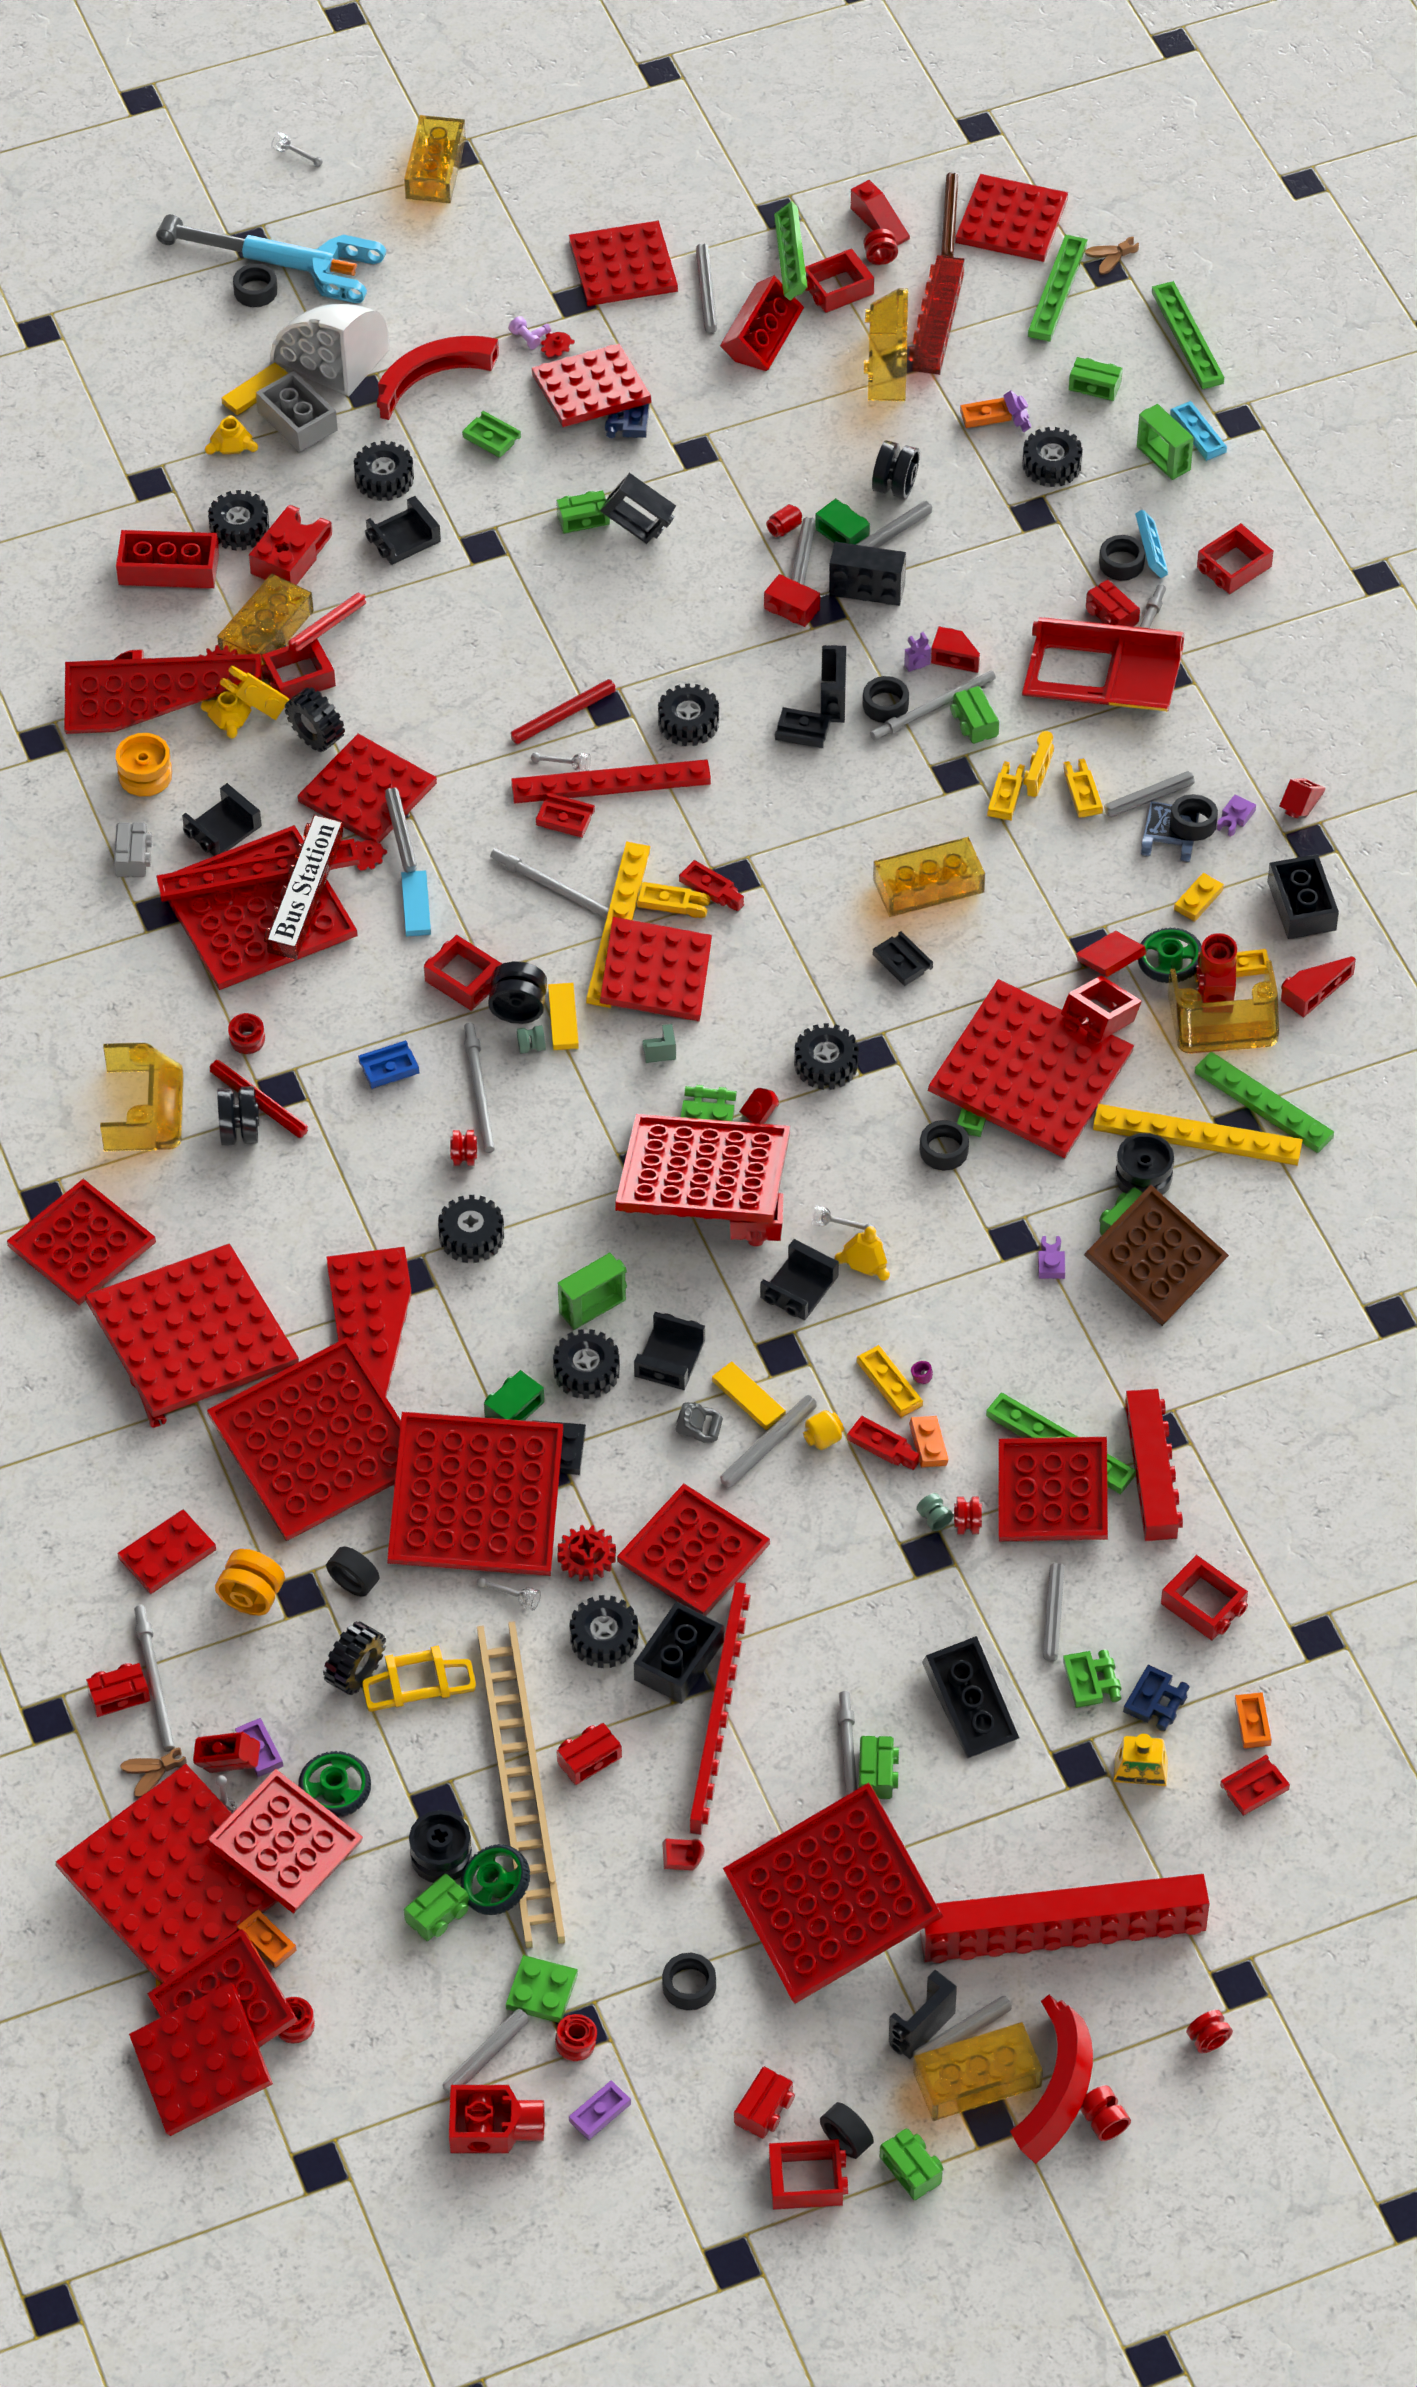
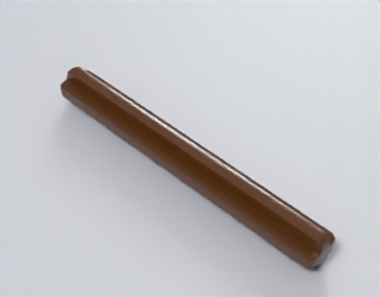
M951 172L946 175L941 258L943 260H952L954 257L959 175Z

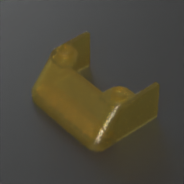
M898 288L871 303L870 309H865V323H870L869 360H864V374H868V400L905 401L908 288Z
M1271 960L1266 961L1264 981L1253 986L1252 999L1202 1003L1201 995L1195 989H1179L1175 969H1170L1168 998L1177 1045L1181 1051L1193 1054L1273 1046L1278 1042V991Z
M148 1043L103 1044L107 1073L149 1071L148 1105H136L130 1108L127 1112L126 1122L100 1123L104 1151L170 1150L178 1147L182 1142L184 1073L182 1065Z

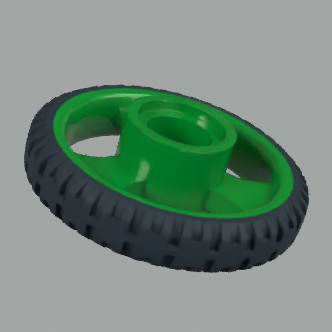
M1175 927L1161 928V930L1158 929L1153 931V933L1151 932L1140 943L1145 946L1146 952L1149 949L1158 952V967L1156 968L1149 964L1146 954L1138 959L1140 969L1150 979L1172 984L1173 982L1179 983L1180 981L1188 980V978L1196 974L1198 952H1201L1202 945L1197 937L1187 930L1184 931V929H1176ZM1179 940L1187 943L1188 945L1186 947H1183L1182 943ZM1183 959L1193 960L1190 965L1180 970L1183 967Z
M330 1751V1753L326 1752L317 1755L304 1766L299 1776L298 1786L315 1800L322 1795L329 1803L336 1804L344 1801L345 1804L337 1806L322 1804L339 1818V1816H348L349 1813L352 1814L363 1806L371 1791V1777L366 1765L358 1757L342 1751ZM331 1764V1766L326 1767L321 1772L320 1782L313 1783L309 1781L317 1769ZM350 1767L355 1769L361 1778L360 1790L349 1788L346 1770ZM332 1783H340L337 1786H330Z
M504 1844L491 1845L481 1849V1851L477 1852L478 1854H474L470 1858L471 1860L468 1861L465 1866L466 1868L463 1870L460 1882L461 1887L468 1893V1905L476 1912L484 1915H497L512 1909L526 1894L525 1891H527L530 1882L529 1864L517 1849ZM497 1856L510 1857L516 1862L518 1867L511 1872H507L499 1863L495 1862ZM477 1872V1881L482 1886V1889L474 1895L472 1883ZM492 1896H493L494 1898H503V1897H505V1898L502 1899L501 1901H498V1902H495V1903H491V1898H492Z

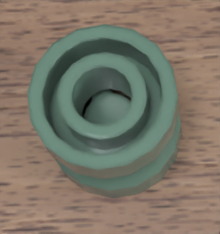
M542 1025L534 1026L533 1029L529 1030L517 1028L520 1054L528 1053L534 1049L537 1051L546 1050Z
M932 1493L924 1497L916 1508L919 1514L927 1519V1524L932 1531H939L945 1528L954 1517L948 1507H944L943 1500L938 1493Z

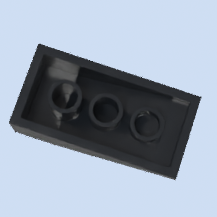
M977 1636L925 1656L922 1661L924 1669L967 1758L1019 1739V1735Z

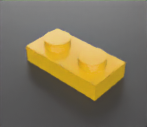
M1202 873L1174 905V910L1195 922L1221 894L1224 884Z

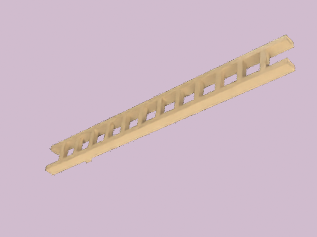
M515 1621L508 1622L511 1646L487 1649L484 1625L477 1626V1634L509 1843L511 1847L518 1851L543 1848L545 1863L528 1866L530 1868V1875L547 1872L549 1888L525 1891L526 1894L519 1902L525 1947L533 1948L530 1925L555 1922L558 1944L565 1943V1934ZM513 1656L515 1670L491 1673L489 1659ZM517 1679L518 1694L495 1697L493 1682ZM521 1704V1718L498 1721L496 1706ZM524 1727L526 1741L502 1744L500 1730ZM528 1751L530 1765L506 1769L504 1754ZM532 1775L534 1790L509 1793L507 1778ZM536 1800L538 1814L513 1817L511 1802ZM539 1823L540 1839L517 1842L516 1826ZM512 1859L513 1869L515 1870L518 1866ZM551 1897L553 1913L528 1916L527 1900Z

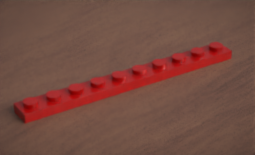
M735 1582L691 1811L690 1833L701 1835L703 1824H709L710 1808H707L708 1800L713 1801L715 1784H712L711 1781L712 1776H718L720 1760L716 1759L717 1752H722L724 1736L720 1735L721 1728H727L729 1712H725L726 1704L731 1705L733 1688H729L730 1681L736 1680L738 1665L734 1664L735 1657L740 1658L742 1641H738L739 1634H744L746 1628V1618H743V1612L749 1611L751 1595L746 1594V1583Z

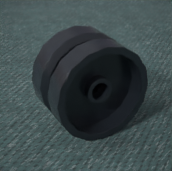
M885 440L879 450L873 470V491L886 494L891 489L893 496L907 499L913 488L919 467V448L905 445L900 450L899 443Z
M512 961L499 965L492 973L491 990L488 1000L490 1011L494 1016L509 1023L524 1024L539 1019L544 1012L547 976L541 969L526 962Z
M254 1086L240 1088L238 1092L239 1103L235 1104L234 1091L231 1088L217 1089L221 1145H235L237 1141V1128H241V1137L245 1144L258 1143V1126H260L258 1102H256Z
M1137 1133L1127 1137L1120 1144L1117 1151L1116 1184L1126 1194L1134 1187L1144 1192L1152 1185L1163 1195L1169 1190L1173 1178L1174 1152L1172 1147L1162 1137L1151 1133Z
M437 1810L424 1814L412 1825L409 1834V1846L412 1867L421 1878L432 1883L436 1882L444 1874L449 1875L454 1881L462 1877L463 1870L472 1857L470 1830L464 1819L453 1812Z

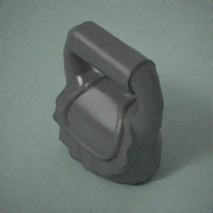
M685 1402L681 1406L675 1430L680 1435L691 1436L703 1443H713L718 1440L723 1417L712 1408L702 1407L696 1402ZM706 1415L712 1416L708 1436L701 1433Z

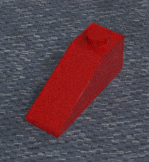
M867 180L851 189L850 209L872 230L888 229L892 231L895 235L897 246L910 239L909 233L884 193L872 181Z
M1353 956L1300 970L1293 977L1286 978L1281 986V1002L1304 1018L1354 975L1356 959Z

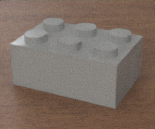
M295 371L256 392L258 413L299 452L338 431L336 410Z

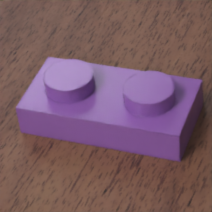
M261 1718L235 1728V1732H244L260 1742L258 1766L253 1768L257 1777L283 1767V1761Z
M611 2080L569 2116V2122L587 2140H590L631 2105V2098Z

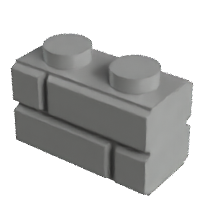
M144 822L116 824L114 868L117 877L146 876V867H151V852H147V847H152V832H147V825Z

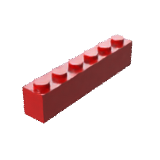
M1158 1389L1126 1391L1125 1410L1133 1464L1136 1470L1135 1478L1145 1541L1177 1539L1178 1528H1183L1182 1512H1177L1176 1505H1179L1178 1489H1173V1482H1176L1175 1466H1170L1169 1462L1173 1456L1171 1443H1166V1437H1169L1168 1421H1163L1162 1416L1166 1414L1165 1400L1160 1399Z

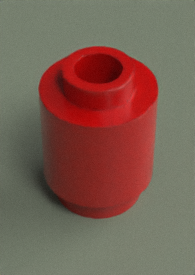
M788 504L769 517V520L766 522L767 529L774 537L784 536L802 524V513L798 507Z

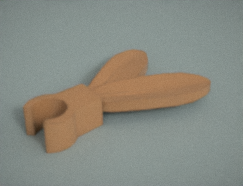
M1129 237L1126 241L1118 244V246L1090 247L1085 250V255L1093 258L1106 257L1099 267V273L1103 275L1109 273L1122 256L1136 253L1139 250V243L1134 245V237Z
M174 1748L169 1754L160 1759L134 1758L124 1761L120 1765L121 1769L127 1773H146L135 1787V1797L140 1798L143 1794L153 1789L164 1775L165 1770L167 1772L176 1767L180 1768L187 1763L184 1756L179 1760L174 1759L176 1756L182 1755L181 1748Z

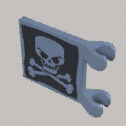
M1151 801L1142 840L1141 855L1151 856L1153 841L1181 845L1180 860L1190 862L1194 841L1185 840L1172 831L1170 826L1172 804ZM1189 812L1180 815V817L1188 822L1198 823L1200 813Z

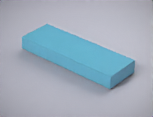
M1191 401L1170 409V415L1194 437L1193 445L1206 461L1227 453L1225 443Z
M1140 510L1135 515L1148 565L1160 578L1168 575V569L1155 521L1145 511Z
M426 870L408 873L401 872L406 937L431 935Z

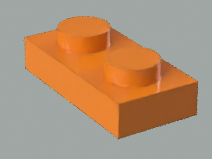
M1004 398L960 405V413L966 428L1012 421V414L1009 412Z
M937 1416L911 1417L909 1425L916 1452L920 1454L919 1463L921 1468L947 1466L949 1459Z
M1263 1692L1235 1695L1234 1701L1243 1749L1271 1746L1272 1738Z
M259 1909L237 1926L238 1931L243 1929L247 1933L256 1950L274 1968H277L297 1951L296 1945Z

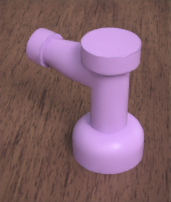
M521 316L514 318L508 327L512 334L521 335L527 341V346L530 349L537 348L541 343L540 337L551 332V327L547 323L530 332L527 329L526 320Z

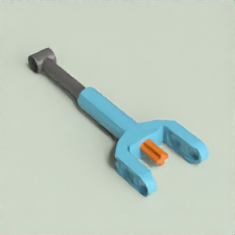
M172 214L164 217L156 232L159 242L165 245H173L176 239L241 252L243 257L247 259L307 271L313 277L314 285L321 296L352 303H361L367 294V290L358 280L333 275L334 272L355 276L357 264L341 261L339 257L377 264L383 261L387 252L384 245L379 242L344 234L328 240L318 249L251 235L243 239L183 226L182 220ZM348 246H354L358 251H353ZM370 250L378 252L380 256L373 255ZM329 284L336 285L339 290L333 289ZM351 289H356L361 294H355Z

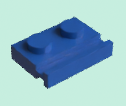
M406 1040L358 1055L359 1064L362 1066L371 1089L420 1073L419 1066Z

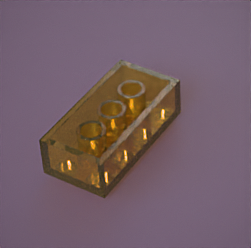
M420 115L404 178L405 199L451 204L466 141L465 119Z
M271 573L217 636L220 650H223L225 645H228L230 652L236 649L239 655L260 654L261 665H263L262 654L283 648L314 612L312 592Z
M969 836L873 861V881L889 917L981 894L985 890V872Z
M1023 2022L915 2055L913 2061V2073L933 2121L1042 2087L1043 2070Z

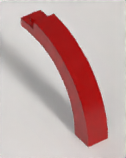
M484 336L448 337L423 344L404 354L387 369L378 383L379 396L377 408L380 409V418L389 420L402 395L416 382L431 374L457 368L492 371L499 356L498 339Z
M1050 1994L1042 1999L1041 2003L1048 2013L1057 2035V2059L1054 2072L1037 2105L1023 2121L1010 2131L1019 2149L1035 2164L1053 2149L1076 2118L1088 2091L1093 2067L1092 2040L1084 2019L1071 2006H1067L1063 2000L1057 2002Z

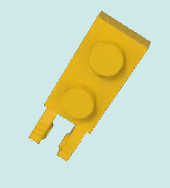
M231 665L228 671L234 677L242 680V682L237 686L230 680L222 678L220 684L232 693H235V696L276 720L285 708L289 698L250 673L246 674Z
M1042 731L1037 738V745L1039 747L1036 753H1032L1030 770L1025 771L1023 784L1027 785L1028 796H1038L1054 752V745L1052 744L1053 735L1051 732Z
M1085 759L1078 760L1080 772L1075 773L1069 761L1063 762L1066 782L1078 818L1103 814V806L1091 770L1088 769Z
M1004 761L1001 773H998L987 816L1012 821L1023 783L1025 765L1019 764L1016 776L1009 775L1010 762Z
M642 882L637 907L684 915L688 914L693 918H705L708 910L704 906H708L711 899L705 893L691 891V889Z

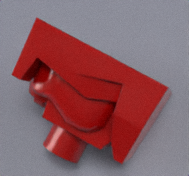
M783 1193L778 1194L773 1223L759 1224L749 1221H730L731 1240L746 1239L751 1246H761L765 1240L781 1241Z

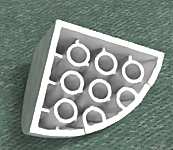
M331 304L310 309L291 320L276 335V339L271 346L270 362H275L287 370L295 371L305 378L349 397L389 350L386 321L377 311L351 304Z

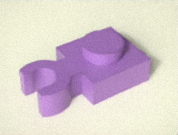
M1010 390L1003 395L1006 405L1014 417L1015 426H1020L1022 432H1026L1031 428V423L1028 420L1030 417L1026 409L1028 404L1021 395L1017 396Z
M924 632L920 633V638L916 641L912 636L908 638V643L911 647L905 649L904 666L908 672L921 669L931 663V647Z
M1234 794L1222 810V817L1217 822V830L1220 831L1222 827L1228 826V836H1233L1236 832V825L1244 827L1254 814L1256 804Z
M1042 1236V1251H1038L1039 1279H1065V1251H1060V1236H1056V1243L1053 1245L1046 1242V1236Z

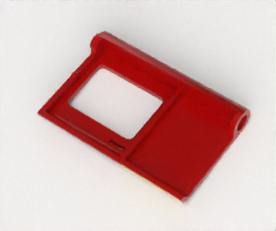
M1039 617L1038 621L1033 622L1032 636H1036L1022 696L1169 711L1184 648V632ZM1047 648H1059L1111 654L1112 657L1105 685L1103 687H1092L1038 680L1045 650Z

